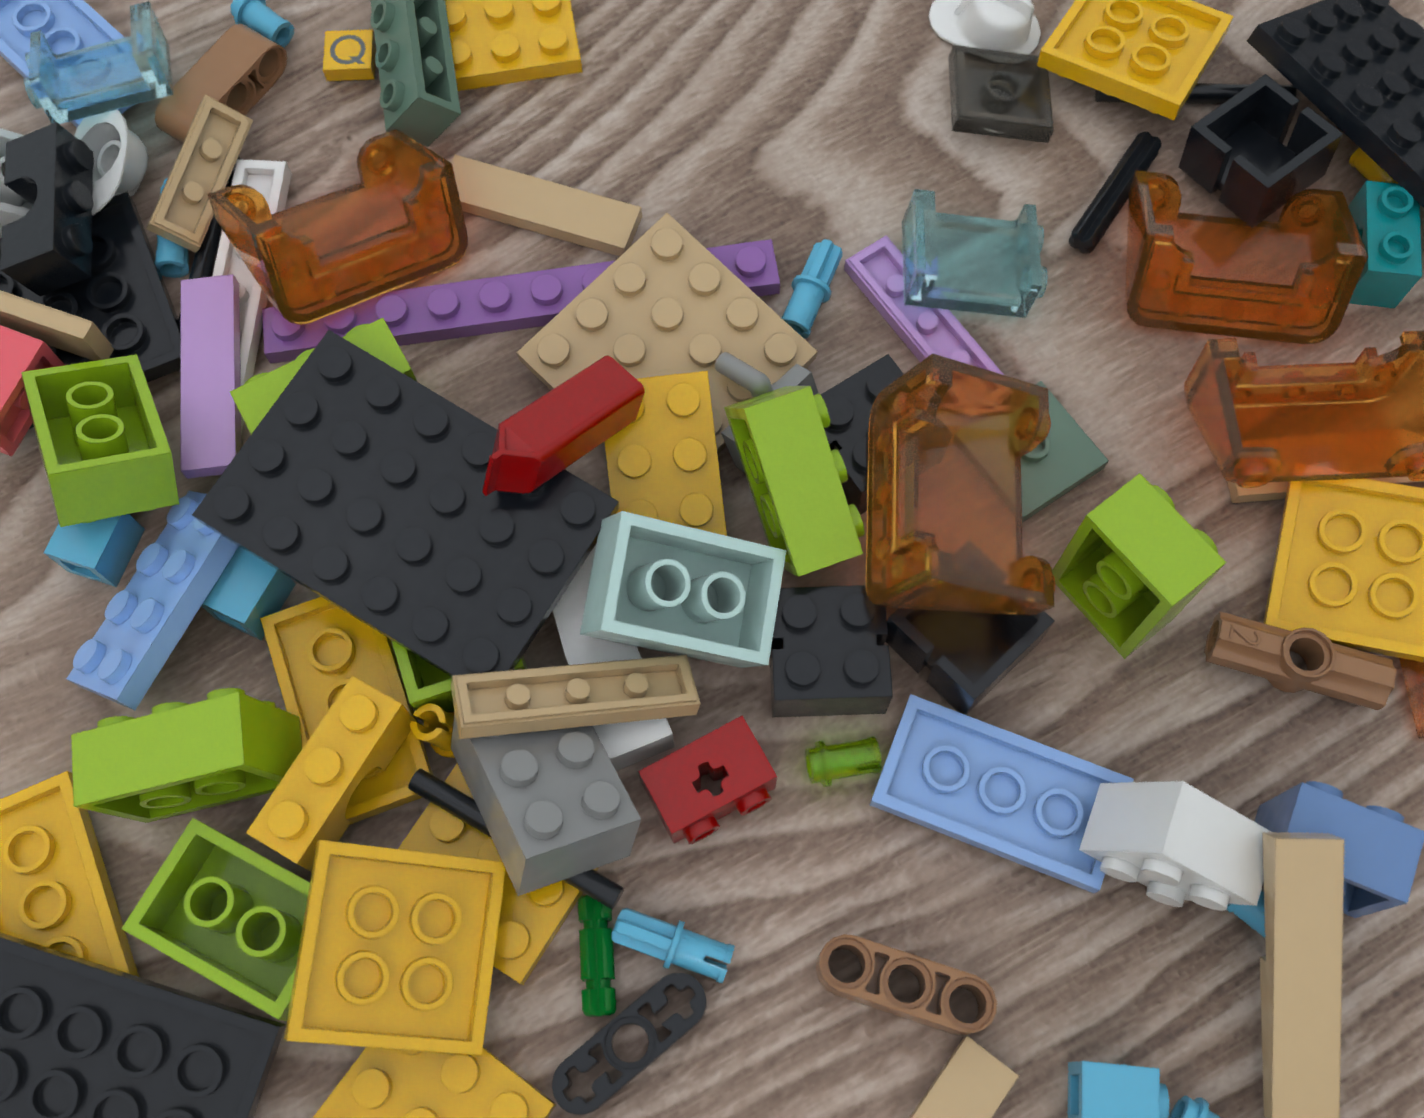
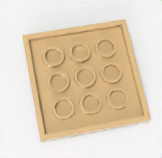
M666 213L516 353L518 359L550 390H553L606 355L612 357L635 378L708 371L717 454H719L726 447L721 432L729 426L724 407L753 397L749 390L716 371L715 363L717 358L722 353L728 352L765 374L772 385L795 364L807 368L816 359L818 351L673 217Z

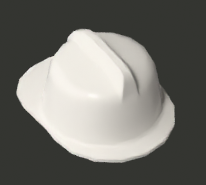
M935 0L929 12L931 28L941 39L1000 61H1018L1029 56L1038 46L1041 34L1038 20L1033 14L1034 5L1031 0Z
M108 105L97 107L84 117L74 135L93 151L92 215L101 211L112 197L128 192L130 197L133 196L140 187L148 165L146 146L136 134L127 128L126 120L121 112Z

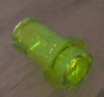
M875 736L831 745H825L824 741L820 740L815 742L814 748L805 749L806 769L812 784L821 782L823 787H830L832 780L869 773L878 774L882 771L880 765L882 763L881 752Z

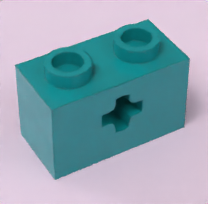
M1366 180L1341 216L1343 303L1395 309L1422 277L1420 204L1399 184Z

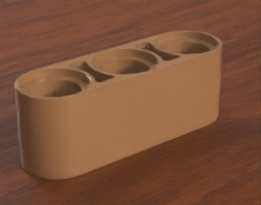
M244 24L233 25L164 95L155 111L156 126L161 131L183 143L205 94L246 115L283 74L287 63L285 49Z
M843 934L833 937L825 944L816 961L818 980L825 990L832 994L953 1035L964 1036L982 1031L992 1023L997 1013V999L994 990L982 978L855 935ZM844 949L853 952L858 957L861 964V973L856 981L845 983L834 978L828 966L831 953ZM899 968L907 969L918 979L919 994L912 1003L901 1002L891 994L888 982L893 970ZM956 988L967 989L977 999L978 1014L971 1023H963L951 1013L949 998Z

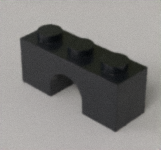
M57 122L6 143L4 184L33 206L21 219L2 226L0 271L38 296L91 277V255L93 249V151L82 140L77 139Z

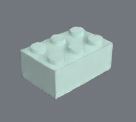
M620 511L602 519L601 529L596 542L580 635L676 655H687V657L739 668L767 666L769 664L787 550Z

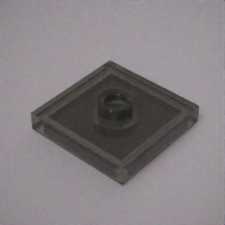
M953 45L948 57L952 131L1048 143L1054 132L1049 72L1037 66L1039 56Z

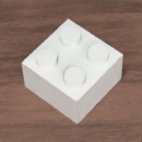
M1184 781L1100 783L1079 850L1102 862L1100 870L1103 873L1122 881L1139 882L1147 886L1146 895L1155 901L1169 906L1182 907L1184 900H1190L1206 908L1226 911L1228 904L1257 906L1264 882L1262 832L1271 831Z

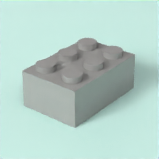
M454 713L450 748L518 896L630 856L641 817L593 726L459 739Z

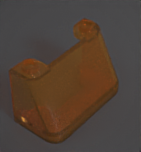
M394 129L372 137L360 148L357 156L360 183L271 214L264 196L251 186L243 184L233 185L207 195L218 224L274 309L289 322L302 325L317 321L448 269L463 258L468 247V234L452 163L398 129Z
M1135 170L1129 191L1125 289L1126 309L1132 321L1137 325L1148 328L1298 344H1316L1335 334L1342 322L1368 259V254L1343 191L1306 189L1298 192L1287 200L1278 222L1261 221L1251 228L1239 218L1181 213L1179 209L1182 194L1178 182L1174 178L1163 173Z
M1424 330L1404 331L1399 337L1401 346L1382 355H1378L1376 347L1364 348L1355 362L1258 366L1255 352H1244L1240 358L1236 338L1208 339L1184 383L1187 407L1223 477L1227 481L1237 483L1241 488H1256L1269 482L1408 477L1411 481H1424Z
M932 353L878 394L870 412L868 430L865 584L866 594L873 604L894 609L1009 615H1036L1054 607L1055 578L1050 564L1041 557L1033 555L1023 557L1021 457L1042 443L1050 431L1051 418L1049 415L1048 388Z

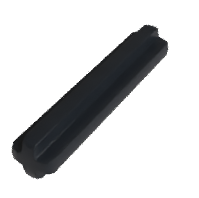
M1148 131L1141 132L1135 137L1072 230L1069 238V244L1072 248L1079 249L1084 254L1093 252L1158 155V151L1162 147L1159 137L1152 136Z

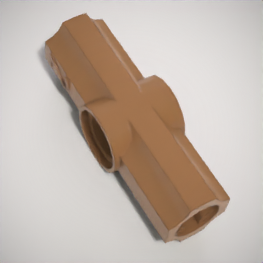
M1221 611L1214 617L1204 649L1206 662L1265 678L1275 688L1283 692L1295 693L1307 690L1374 710H1379L1386 705L1387 699L1394 689L1397 669L1393 666L1392 659L1332 643L1324 633L1314 628L1303 627L1289 631ZM1290 651L1299 654L1305 660L1307 670L1297 667L1292 662Z

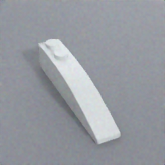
M594 546L553 609L568 665L642 659L637 646L580 635L596 548ZM666 718L593 726L616 771L675 747L673 733Z

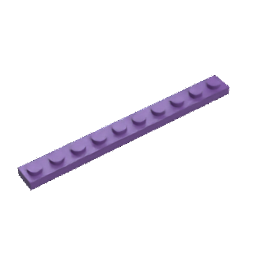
M772 239L706 248L758 297L780 293V279ZM614 261L262 308L264 354L270 364L294 361L302 352L316 348L328 330L343 337L352 328L361 324H370L381 318H384L399 346L545 326Z

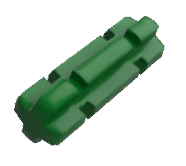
M584 895L579 897L578 919L584 926V929L579 930L581 980L586 982V989L581 990L582 1011L588 1017L610 1016L615 1014L616 990L614 987H611L610 980L615 979L613 930L608 928V921H612V909L590 896Z

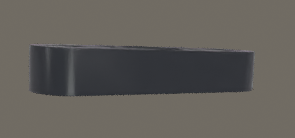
M672 973L663 977L557 1067L552 1080L553 1095L559 1106L565 1111L576 1115L588 1114L598 1110L697 1026L704 1017L707 1006L704 989L698 980L685 973ZM674 986L679 992L690 988L695 993V996L689 1002L694 1012L685 1020L680 1014L676 1013L663 1022L662 1025L670 1030L671 1034L664 1041L660 1042L655 1027L649 1020L641 1016L639 1011L650 1004L653 1014L657 1015L669 1003L664 994L668 988ZM628 1024L642 1027L649 1039L646 1054L636 1062L622 1061L617 1057L613 1049V1039L616 1032ZM601 1044L606 1060L614 1068L621 1071L622 1076L612 1083L609 1073L605 1071L591 1085L596 1094L591 1101L588 1102L582 1096L571 1100L566 1093V1090L572 1085L571 1078L568 1075L569 1072L576 1067L581 1073H586L600 1063L598 1059L591 1055V1052Z

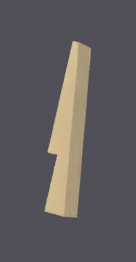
M1262 832L1266 957L1260 956L1264 1118H1340L1344 839L1330 833Z

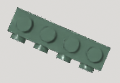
M370 0L372 10L370 22L374 28L376 44L375 64L379 69L381 86L380 105L384 112L386 132L429 147L461 115L445 0Z

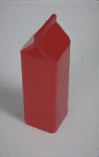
M606 355L498 425L493 453L489 457L482 493L487 496L493 491L530 493L634 422L645 394L643 385L612 357Z

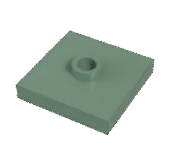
M1042 381L957 434L954 444L1019 524L1103 470L1109 461Z

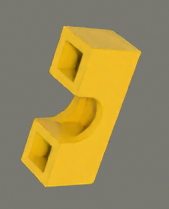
M352 675L246 833L312 872L317 841L339 842L351 823L345 818V811L354 790L372 769L378 767L385 771L410 733V721H417L403 704Z

